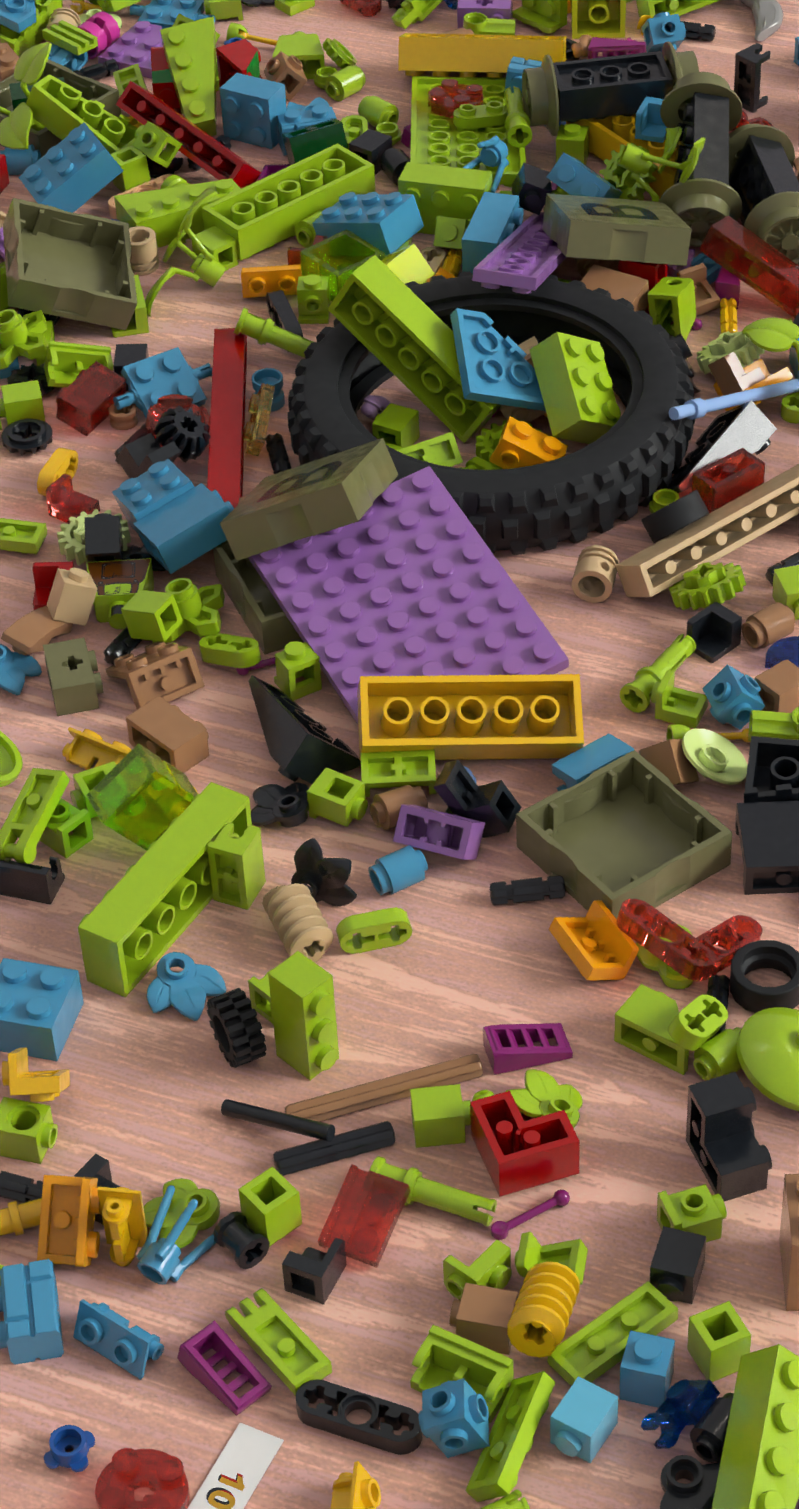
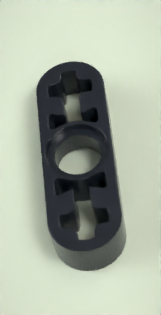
M283 290L267 292V308L270 318L275 322L274 325L303 337L300 324Z
M319 1379L307 1381L297 1390L296 1406L298 1417L304 1424L398 1455L409 1454L415 1451L421 1444L422 1431L419 1425V1414L409 1407ZM318 1398L324 1399V1403H319L316 1408L309 1407V1403L315 1404ZM356 1409L366 1410L372 1415L369 1421L359 1425L350 1423L346 1417L351 1411ZM333 1411H338V1415L333 1416ZM381 1417L385 1419V1423L380 1422ZM402 1425L409 1427V1431L404 1430L401 1435L394 1434V1430L399 1431Z

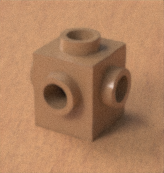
M282 51L276 57L269 60L264 70L267 80L285 84L286 99L289 101L307 82L302 69V62L294 55L289 57Z

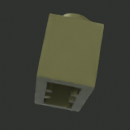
M85 638L43 645L46 668L57 716L99 709L97 694L104 693L100 672L93 673L98 671L94 650H87Z

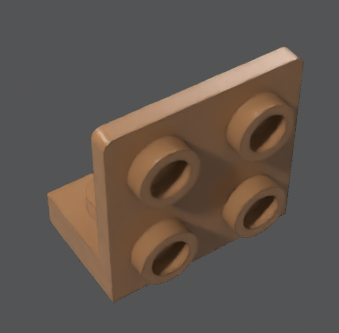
M157 641L144 647L146 652L135 657L133 653L120 656L113 660L115 665L105 669L107 676L126 679L137 710L158 696L170 702L205 687L191 647L177 645V642L165 644V642Z

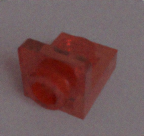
M63 474L46 489L49 516L70 524L69 517L77 518L83 511L87 515L92 514L94 509L100 511L99 500L73 490L70 475Z

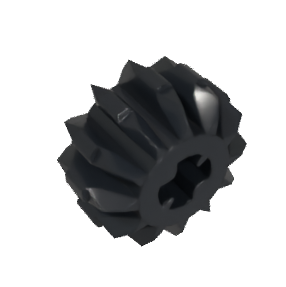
M179 405L175 409L169 408L162 414L153 432L156 434L155 442L159 445L165 446L174 441L181 452L178 457L186 463L189 459L195 460L209 444L211 436L208 433V429L210 426L202 423V416L194 415L192 408L185 411Z

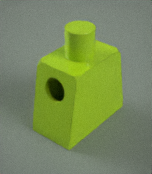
M297 31L292 35L279 36L273 52V58L280 51L289 57L294 55L302 62V69L307 79H314L316 70L325 67L324 51L317 34H305L302 31Z
M663 277L648 293L649 314L653 318V325L660 324L674 337L681 333L686 341L696 319L694 281L691 278Z

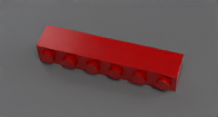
M132 81L129 82L115 104L141 124L145 125L149 121L162 128L182 143L178 151L218 180L232 178L242 189L255 183L261 174L252 165L151 92Z

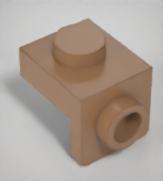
M704 263L677 272V277L691 278L694 281L696 316L720 308V298L706 280L707 267Z

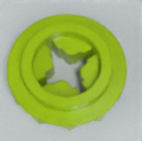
M327 38L323 42V49L338 67L343 69L347 66H357L355 57L338 40Z

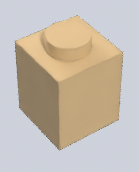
M58 568L47 602V607L53 620L86 626L98 590L88 572L79 568H70V570Z

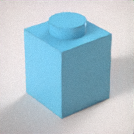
M578 1376L550 1416V1443L554 1444L567 1456H577L591 1463L618 1423V1396Z

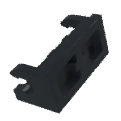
M758 43L735 54L734 92L740 98L742 108L752 113L757 112V109L768 103V96L759 98L761 63L770 59V51L759 54L762 51V45Z
M50 856L49 864L51 868L22 864L11 860L8 862L0 861V895L51 905L65 879L60 859Z

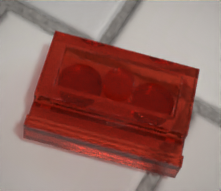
M351 1164L318 1238L319 1246L325 1249L326 1247L330 1248L332 1242L337 1237L345 1241L347 1257L377 1268L410 1193L409 1184L370 1170L367 1172L358 1169V1166Z

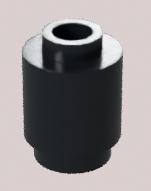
M389 148L381 155V169L398 186V179L406 163L410 162V158L401 149Z
M726 1393L723 1397L716 1398L690 1431V1439L695 1453L707 1462H721L734 1393Z

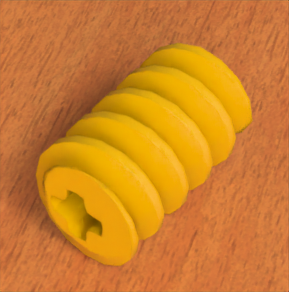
M546 1261L536 1264L528 1270L515 1302V1307L511 1313V1318L507 1324V1335L511 1344L518 1351L532 1357L551 1356L556 1349V1345L560 1344L563 1340L569 1324V1318L572 1315L573 1307L577 1300L576 1297L580 1291V1281L576 1273L568 1266L558 1262Z

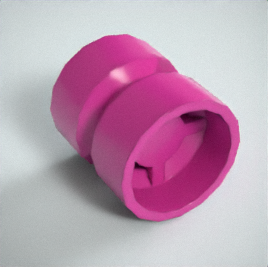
M103 11L97 12L78 26V28L96 36L98 40V46L87 51L88 59L97 57L120 37L118 23L110 14Z

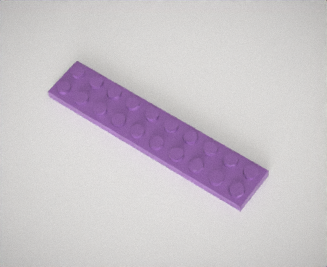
M541 212L540 215L533 213L475 266L472 281L481 282L482 287L498 289L500 285L512 287L513 292L529 294L531 290L535 291L567 258L557 247L558 244L543 231L544 212Z

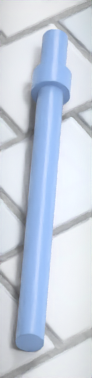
M799 379L706 400L701 398L687 400L684 405L671 407L669 409V417L672 420L683 418L693 420L704 417L708 412L742 405L751 400L755 402L798 392Z

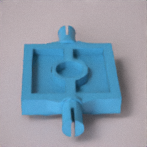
M152 0L146 6L134 4L130 6V15L140 16L138 21H148L151 24L162 26L163 29L172 27L178 14L194 21L214 16L203 14L205 11L204 0Z
M178 347L123 366L121 374L128 385L129 392L114 397V405L118 410H121L124 407L135 404L143 412L147 421L152 420L156 423L169 408L175 409L180 405L187 411L191 408L194 409L205 405L207 397L199 385V380L212 376L213 369L212 367L210 368L211 365L209 363L195 369L191 368Z

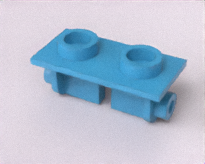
M84 1299L80 1301L73 1337L140 1380L144 1377L147 1360L150 1358L154 1361L159 1359L164 1351V1345L160 1343V1337L155 1334L151 1335L137 1325L131 1329L128 1328L129 1320L111 1310L109 1305L105 1303L90 1304Z

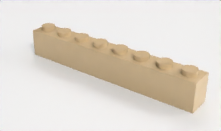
M799 464L615 565L626 596L652 597L684 579V573L694 570L699 564L707 562L711 564L798 515Z

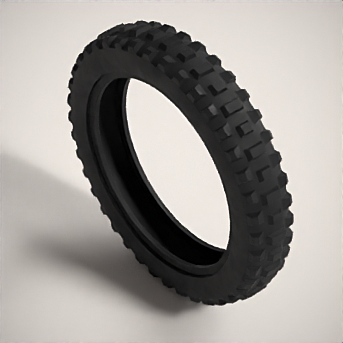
M470 271L460 272L459 277L448 279L442 275L431 277L430 282L418 284L415 281L405 283L452 331L450 315L456 308L485 313L494 321L491 326L504 339L509 336L517 345L533 336L540 343L556 332L600 342L605 354L604 359L608 374L612 379L613 391L619 396L626 410L607 433L588 446L567 456L526 467L498 470L453 468L421 461L387 446L398 472V476L393 482L430 466L491 552L494 554L495 551L510 550L513 555L525 554L526 548L540 546L544 551L551 550L557 547V542L569 540L575 544L584 541L587 538V533L591 531H596L600 534L613 528L616 519L627 521L638 513V506L647 507L652 501L656 490L665 489L672 482V474L679 470L682 460L686 455L695 419L683 418L672 420L669 417V409L684 405L687 400L695 399L694 389L688 377L689 368L687 362L683 357H680V348L674 340H669L670 334L660 324L653 325V318L644 310L635 312L631 302L624 298L614 300L607 290L597 288L592 291L587 289L586 285L581 281L561 282L558 281V277L555 275H549L535 291L531 290L529 294L516 293L512 291V287L502 285L498 289L482 287L481 282L472 281L473 274ZM337 318L334 320V327H325L316 336L317 342H311L304 352L305 359H301L295 369L296 378L293 380L292 389L289 390L288 428L291 436V446L294 454L299 456L300 465L378 440L363 426L356 415L364 399L383 382L394 376V374Z

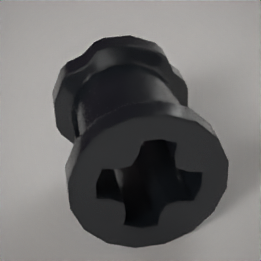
M232 1212L222 1218L213 1231L214 1241L219 1246H226L235 1255V1262L240 1268L249 1269L257 1265L269 1250V1240L263 1234H256L248 1226L247 1218L241 1212Z

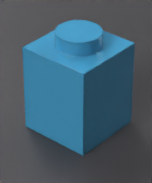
M630 1330L620 1366L619 1399L664 1409L674 1373V1339Z

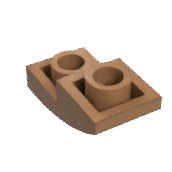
M44 606L18 619L3 632L1 639L11 644L15 652L23 655H32V653L44 651L43 645L49 644L51 638L70 633L73 623L53 620L48 607Z

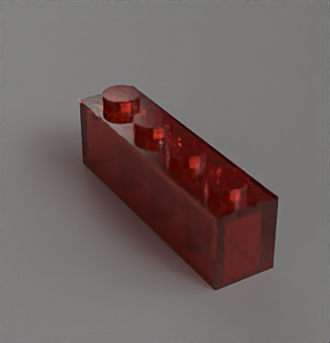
M730 216L711 225L699 251L789 315L796 318L799 313V265Z

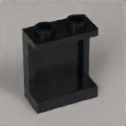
M799 801L737 803L735 830L740 838L744 864V894L799 893Z

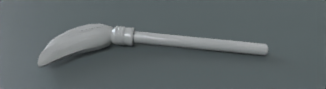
M740 0L741 3L752 8L756 23L755 39L757 41H764L780 28L783 20V10L776 0Z

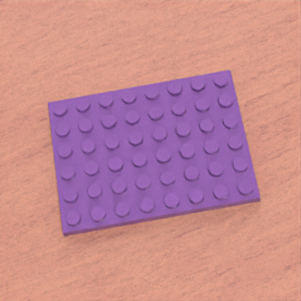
M430 466L391 483L374 500L373 505L358 522L303 538L249 557V560L303 642H307L320 657V668L357 724V689L360 676L556 674L569 667V659Z

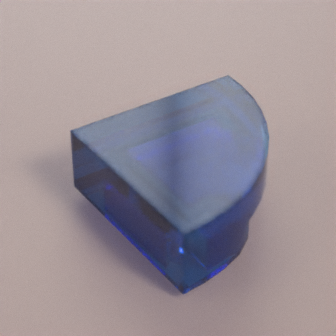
M799 636L787 637L772 644L766 653L765 668H771L783 660H789L799 667Z

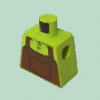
M151 558L86 562L87 572L91 575L98 589L93 602L97 621L100 623L109 622V625L114 629L126 628L127 625L121 611L124 605L139 590L154 591Z

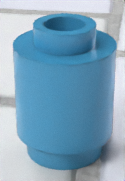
M33 144L28 145V149L24 150L7 147L5 150H0V154L6 156L9 175L23 174L27 167L41 159L40 150H35Z
M408 845L375 860V865L370 866L368 871L376 891L380 895L387 892L392 895L425 880V871L428 870V864L421 850L415 851L413 847Z

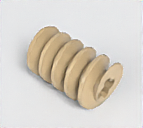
M295 883L271 889L263 897L262 904L289 957L299 951L316 963L330 947L334 936L331 929L328 928L327 921L322 917L321 910L317 907L314 897L311 896L309 888L304 884Z

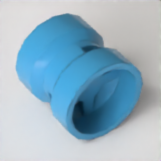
M264 368L253 373L252 386L255 390L253 399L257 410L274 412L284 406L283 375L279 370Z

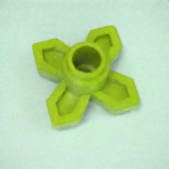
M6 309L0 312V370L8 368L18 356L33 360L46 355L48 342L42 333L47 330V323L42 310L26 314L23 317L14 309Z
M178 578L166 585L165 593L174 594L183 623L165 643L175 641L185 631H191L199 637L220 633L222 621L218 609L224 606L225 599L221 584L203 586L198 589L196 585L192 584L190 579Z

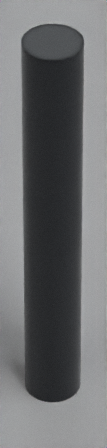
M229 1099L224 1100L221 1106V1113L225 1116L329 1142L332 1141L335 1135V1126Z

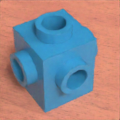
M669 12L658 13L654 15V18L647 19L642 26L647 53L662 52L664 43L668 41L671 42L675 51H677V48L686 37L685 25L683 22H680L679 14L670 15Z
M728 664L702 688L712 706L709 709L712 716L721 724L729 723L739 730L749 722L751 710L761 711L765 707L758 693L761 690L758 683L749 675H744Z
M464 1378L456 1381H447L440 1386L422 1391V1411L419 1412L418 1416L421 1431L426 1438H430L447 1458L489 1446V1411L484 1397L481 1394H477Z

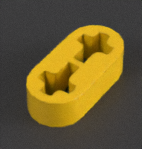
M65 448L55 450L39 473L37 490L40 495L53 498L60 496L74 477L78 468V453L75 450Z

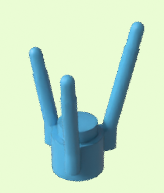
M496 135L489 140L479 142L477 146L482 148L480 155L462 167L472 169L480 163L489 167L498 166L491 187L492 193L496 192L504 169L509 165V161L506 159L508 155L507 145Z
M172 1185L167 1187L146 1242L136 1256L140 1260L137 1264L139 1271L151 1281L161 1285L166 1284L169 1279L177 1282L191 1264L216 1244L212 1234L181 1261L179 1259L181 1250L175 1242L198 1206L196 1199H192L167 1238H160L156 1242L175 1192V1187Z

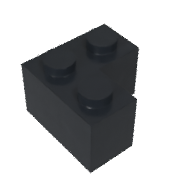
M736 1072L688 1086L686 1142L715 1194L719 1193L724 1202L767 1189L768 1170L772 1169V1160L767 1147L759 1145L754 1136L752 1112L756 1111L754 1094L750 1087L743 1086Z

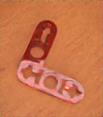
M639 899L625 900L621 904L616 919V924L622 932L679 974L693 981L707 980L730 966L737 950L748 943L759 941L763 931L761 925L751 917L736 915L695 938L653 906ZM659 937L667 938L672 942L664 941ZM713 945L720 946V947H722V948H724V949H726V950L718 949V948L714 947Z

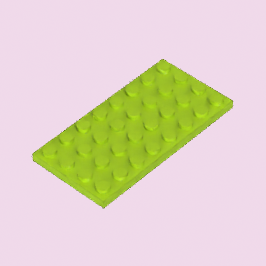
M412 76L410 162L462 168L480 155L482 148H478L477 144L479 142L489 140L496 135L507 145L508 155L506 159L509 161V165L505 167L499 185L512 187L511 185L523 163H526L525 146L514 147L508 142L505 124L476 129H461L453 124V112L460 105L472 104L476 106L484 105L489 101H500L506 106L504 99L506 78ZM480 163L472 169L492 171V178L494 180L498 166L489 167Z

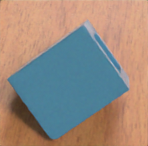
M645 97L636 112L635 139L659 143L664 142L667 127L664 125L660 115L663 99Z

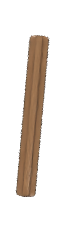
M473 1053L292 1103L285 1107V1113L321 1122L410 1097V1089L454 1085L479 1078L483 1075V1067L479 1056Z

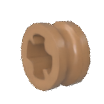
M112 404L109 407L110 425L116 430L134 428L138 424L136 405L133 404L118 410Z

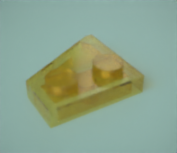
M262 383L258 393H252L248 406L249 420L246 423L243 440L247 441V454L259 456L265 444L275 386Z

